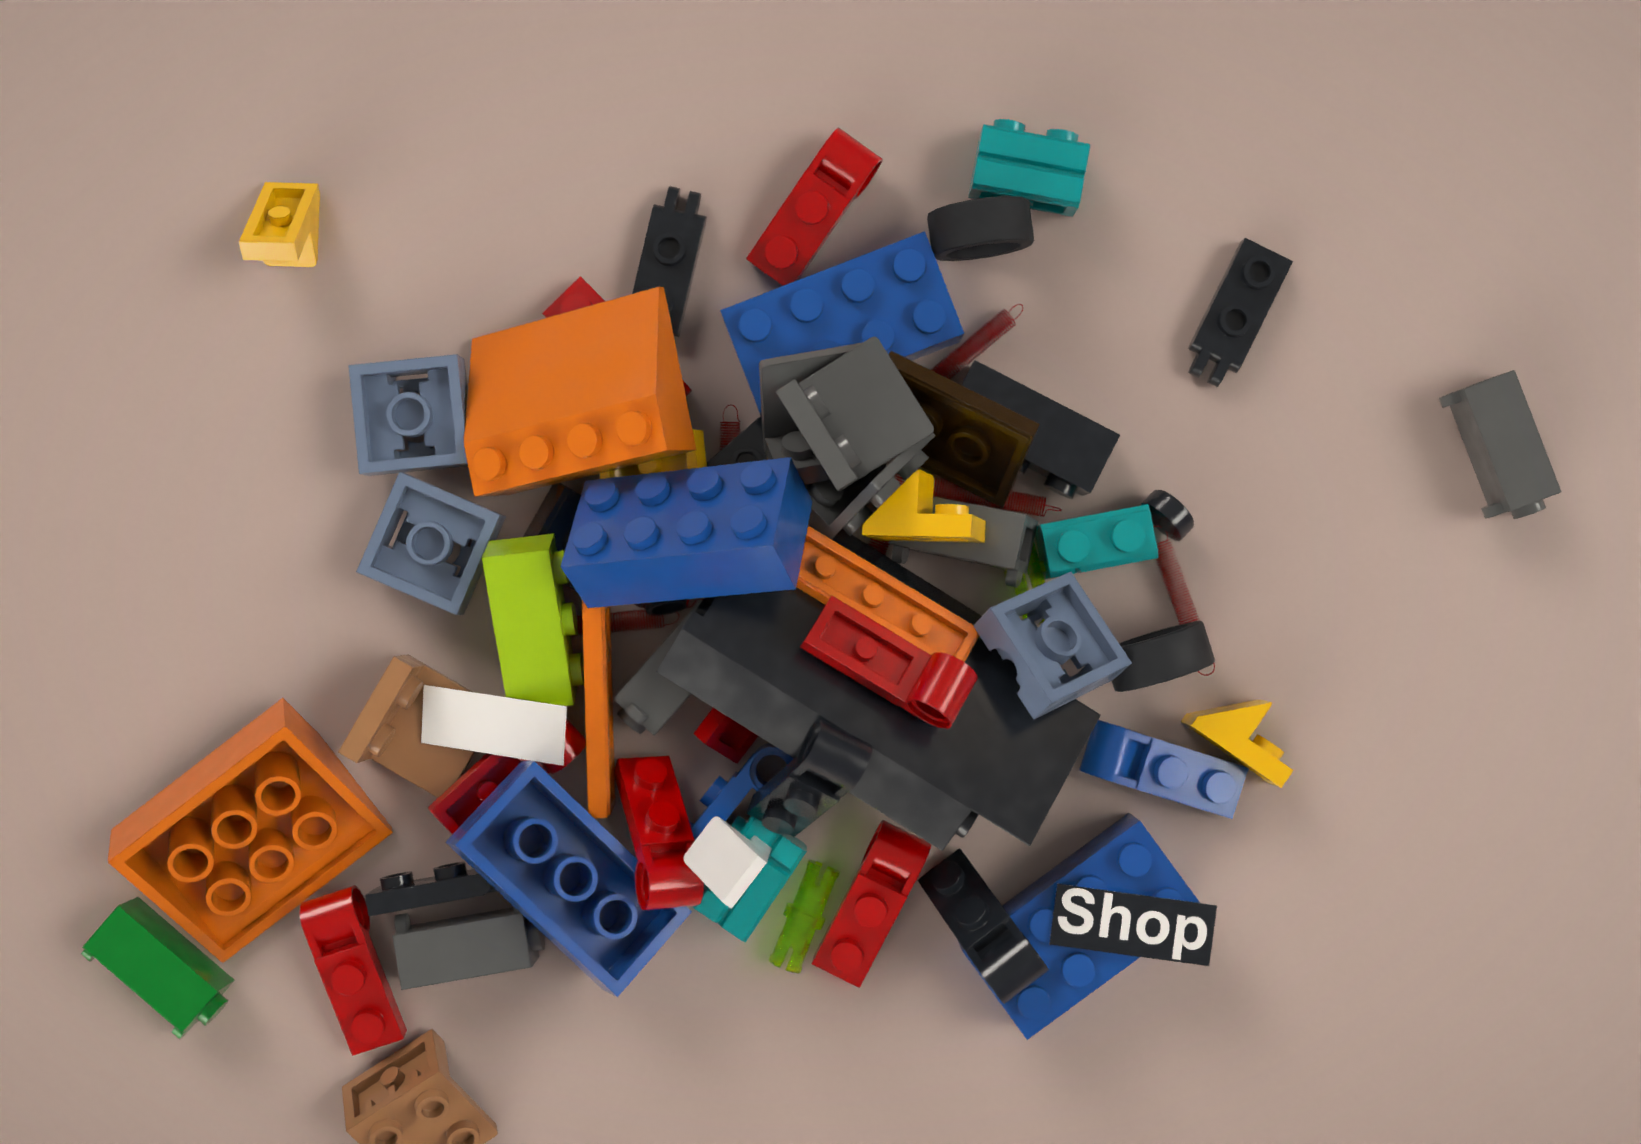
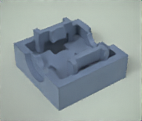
M454 354L348 365L359 474L376 476L468 466L464 447L466 420L465 390L467 388L464 358ZM428 374V378L396 381V377ZM424 435V442L414 443L408 441L409 451H396L405 449L404 436L415 438Z
M399 472L356 572L452 614L464 615L483 572V553L488 542L497 539L506 516L442 490L414 476ZM405 510L407 515L392 547L389 545ZM473 539L471 545L468 546L469 540ZM455 542L461 545L459 556L451 564L446 562V560L452 554ZM458 566H460V567H461V568H460V571H459L458 575L456 576V575H455V572H456Z
M1072 572L990 607L973 625L989 651L997 649L1003 660L1009 659L1014 663L1017 669L1016 680L1020 685L1017 695L1033 720L1114 680L1132 664ZM1027 614V618L1023 620L1019 618L1020 616ZM1043 619H1045V621L1039 627L1036 626ZM1069 659L1072 660L1077 669L1082 668L1071 677L1060 666Z

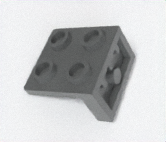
M877 337L869 338L800 383L794 379L776 391L837 491L847 488L925 439L934 431L930 420Z
M861 343L761 360L759 363L762 434L767 460L791 457L804 485L831 479L776 391L794 379L800 383ZM886 463L872 472L884 470Z
M932 433L898 455L884 470L870 472L842 491H837L831 480L805 484L813 501L808 525L830 539H833L842 529L851 536L873 514L867 505L871 502L878 509L901 486L895 479L898 474L906 481L925 463L929 457L922 449L936 435Z

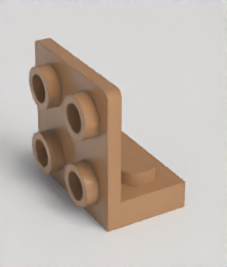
M409 654L394 656L338 753L355 763L372 759L438 798L462 776L475 751L421 743L424 685L468 692L472 691Z
M430 1029L342 1086L346 1132L359 1144H484L498 1134L496 1123L450 1077L444 1040L433 1029Z

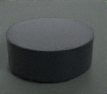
M1154 490L1141 503V505H1149L1153 525L1160 526L1156 528L1165 536H1167V532L1168 537L1174 541H1181L1194 527V520L1190 512L1179 500L1166 491Z

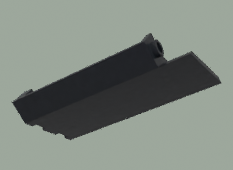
M843 529L832 539L972 625L982 617L905 567L893 562L892 559L857 537L849 536ZM797 587L794 590L704 598L696 611H693L656 671L793 758L797 757L805 736L818 719H822L872 745V754L868 766L857 785L849 793L942 851L955 834L961 838L965 837L978 814L1028 846H1031L1101 714L1074 699L1033 720L1017 695L1020 685L1016 680L1017 669L1014 663L1009 659L1003 660L997 649L989 651L979 636L965 661L978 676L970 694L951 728L943 729L930 725L800 648L825 604Z

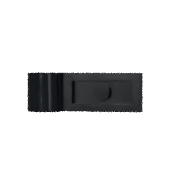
M818 719L805 736L797 757L753 795L746 814L762 821L763 826L774 833L795 837L838 803L844 795L857 785L870 761L872 745L822 719Z
M960 848L917 880L983 978L1004 1004L1049 971L1042 958L1017 927Z

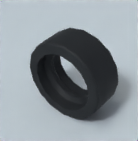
M998 196L972 199L949 204L928 213L927 222L930 244L935 258L940 261L973 260L1008 254L1025 249L1034 242L1030 203L1028 199L1023 197Z
M1202 621L1184 623L1120 642V646L1132 664L1112 680V684L1117 692L1131 691L1167 682L1211 666L1215 662V658L1204 623Z

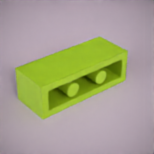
M554 534L489 541L482 556V563L505 696L554 705L572 706L575 702L578 686L584 685V659L582 653L573 654L571 635H576L578 632L577 614L574 602L565 603L562 584L569 583V579L560 567L565 550L557 551Z

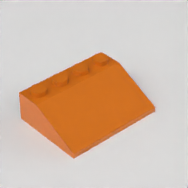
M655 287L472 339L464 447L474 497L512 495L696 450L664 287Z
M282 698L113 827L110 834L108 863L220 962L224 963L391 835L393 830L321 735Z

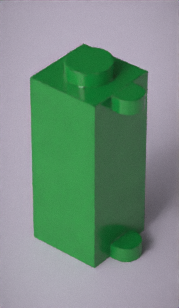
M139 897L118 905L82 947L84 950L81 955L89 962L94 958L172 1024L175 1028L171 1033L179 1040L186 1035L194 1024L200 1021L206 1026L221 1012L229 1001L223 996V993L235 981Z

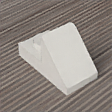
M715 816L685 853L683 859L685 864L725 905L732 909L766 865L772 848L755 835L749 840L722 818Z

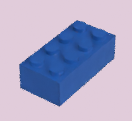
M925 231L720 310L760 416H762L759 363L761 360L862 343L871 337H877L888 354L890 351H893L913 361L959 343L965 334Z
M791 457L588 480L584 483L560 567L587 608L794 590L797 586L813 501Z
M521 761L445 842L602 990L616 997L624 991L692 913L687 906L642 910L639 906L635 889L637 858L535 761Z
M1130 813L1119 819L1002 905L1049 968V971L1004 1004L988 985L959 943L962 952L1027 1040L1140 958L1137 956L1049 945L1057 884L1200 903L1142 822Z

